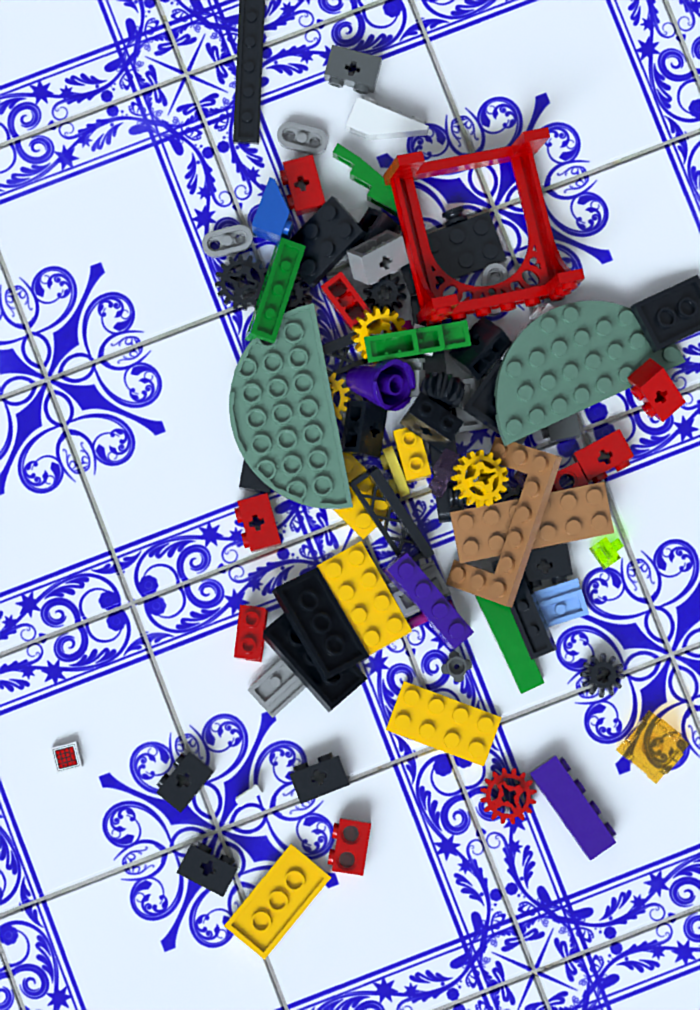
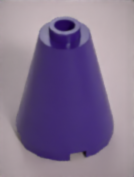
M396 358L354 366L346 375V385L349 390L389 411L403 409L410 402L412 397L409 396L411 390L415 389L416 384L411 366Z

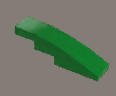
M337 143L333 150V158L351 167L350 179L369 189L367 201L398 218L391 186H385L384 178L360 157Z
M467 320L364 337L368 363L471 346Z
M475 595L519 692L523 694L544 684L545 682L535 660H531L510 607Z

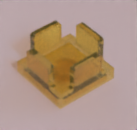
M648 710L616 748V751L654 784H657L684 755L683 752L689 746V743L666 721L658 718Z

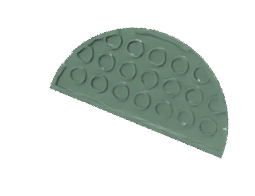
M591 300L578 301L556 307L542 314L525 327L509 346L499 367L494 392L497 413L495 417L503 444L507 446L631 388L632 385L627 377L649 358L661 365L665 371L686 361L675 343L654 353L631 308L616 303Z
M314 303L284 313L273 344L255 338L252 339L244 350L234 371L229 394L231 428L239 451L248 466L264 484L276 493L298 504L313 508H353Z

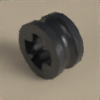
M463 206L450 209L442 214V217L447 220L445 223L446 227L468 219L467 215L462 213L464 211Z
M448 484L449 508L455 504L463 507V498H458L461 491L453 490L451 484Z

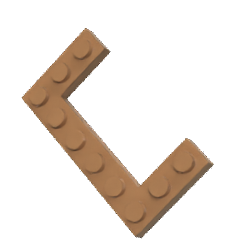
M495 436L490 451L493 453L492 459L497 460L500 458L501 463L499 465L525 473L527 477L495 573L466 563L460 564L459 561L454 560L446 585L512 608L562 457L515 442L504 446L502 439Z

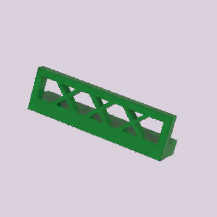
M282 237L275 245L245 340L251 342L252 339L258 338L272 344L275 342L306 246Z

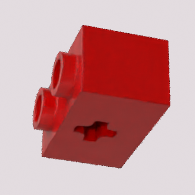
M313 154L283 162L284 170L279 172L283 186L288 185L290 194L286 195L289 209H295L296 216L318 211L326 202ZM303 181L304 185H306L305 191H301L300 187H298V182Z
M342 271L320 286L321 292L351 331H353L352 326H359L360 324L356 320L357 317L362 319L366 317L364 310H367L370 314L372 313Z
M651 358L627 377L632 385L631 393L639 401L642 400L644 405L641 407L650 418L655 416L664 422L686 402L665 369Z
M620 429L572 454L575 463H579L587 482L592 480L594 483L607 478L606 472L614 468L618 472L630 466L629 460L634 457ZM600 452H602L603 455L609 454L610 458L607 461L608 464H606L604 461L599 463L598 458L601 456Z
M268 493L237 501L239 507L234 508L238 524L242 522L244 524L245 533H241L245 548L250 547L251 553L282 545ZM258 517L260 521L264 520V524L260 526L261 530L256 531L255 527H250V524L254 523L253 518Z

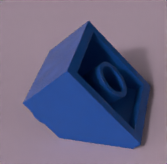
M269 177L251 226L254 236L277 244L281 237L290 239L294 226L292 225L293 221L290 217V211L275 179Z

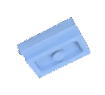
M578 578L534 592L548 627L589 615Z

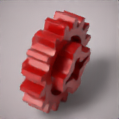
M502 768L501 775L493 771L492 776L494 779L485 778L484 781L488 784V787L480 788V791L486 793V797L481 798L480 802H487V806L483 810L484 812H489L490 810L493 812L491 815L492 820L499 816L501 824L505 823L506 818L510 820L511 824H515V817L523 821L525 820L524 812L532 813L528 806L529 804H536V801L531 799V795L537 793V791L529 788L533 781L524 780L525 772L517 776L516 768H512L510 773H507V770ZM504 778H512L520 783L510 786L506 784ZM496 785L498 788L497 796L491 801V790ZM501 785L508 791H514L515 794L512 796L515 807L507 800L502 801L504 790ZM525 791L526 798L521 807L518 803L519 797ZM507 806L513 813H501L497 808Z

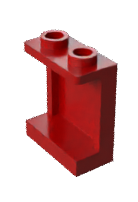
M240 605L234 649L235 659L262 662L265 642L263 632L266 628L268 610L264 607Z

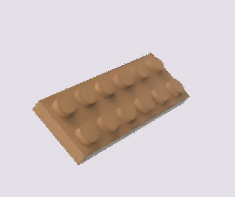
M599 482L551 492L532 549L614 533L605 483ZM519 498L493 503L490 506L484 505L480 508L473 507L450 512L460 564L501 555Z

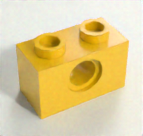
M406 427L394 430L393 438L407 484L430 478L432 474L422 438Z

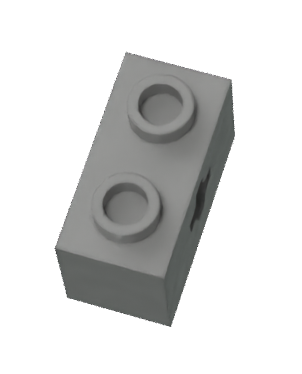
M389 230L346 251L353 279L367 285L379 282L380 278L398 272L401 267L409 263L403 236Z

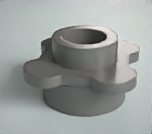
M453 651L449 654L447 663L441 666V671L443 674L452 676L455 682H462L464 674L467 670L471 669L472 663L469 659L465 660L460 657L458 652ZM454 665H459V669H455Z

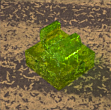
M607 537L589 548V550L603 570H605L621 558L617 551L624 547L619 538L610 543Z

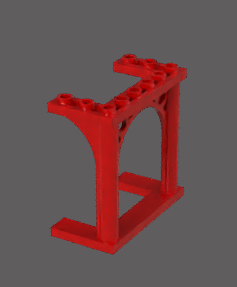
M548 127L522 132L511 146L424 162L423 151L397 155L383 175L385 186L391 185L420 306V311L416 315L419 325L442 324V320L451 319L452 322L467 319L466 315L475 313L477 317L491 314V310L499 308L501 312H507L516 309V305L525 304L526 307L541 304L540 300L550 299V302L565 299V295L571 294V290L578 288V284L585 279L582 268L576 270L569 269L559 254L552 234L536 169L534 155L550 138ZM511 162L528 232V247L521 266L511 277L498 284L471 286L461 283L446 274L432 255L414 180ZM531 258H536L535 265L539 264V268L537 266L530 265ZM524 271L534 273L538 278V284H527L522 278V273ZM435 277H440L444 281V283H442L439 286L438 290L436 289V285H438L439 283L437 282ZM518 282L523 289L515 287L513 290L511 283ZM453 286L456 288L457 294L443 296V292L447 287ZM489 289H493L495 291V295H490L488 292ZM464 292H470L472 294V299H470V297H466L462 302H460L462 300Z

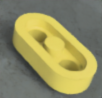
M390 446L382 449L383 455L380 456V461L384 471L389 469L392 479L388 480L390 487L395 494H399L400 498L409 495L410 491L393 447Z

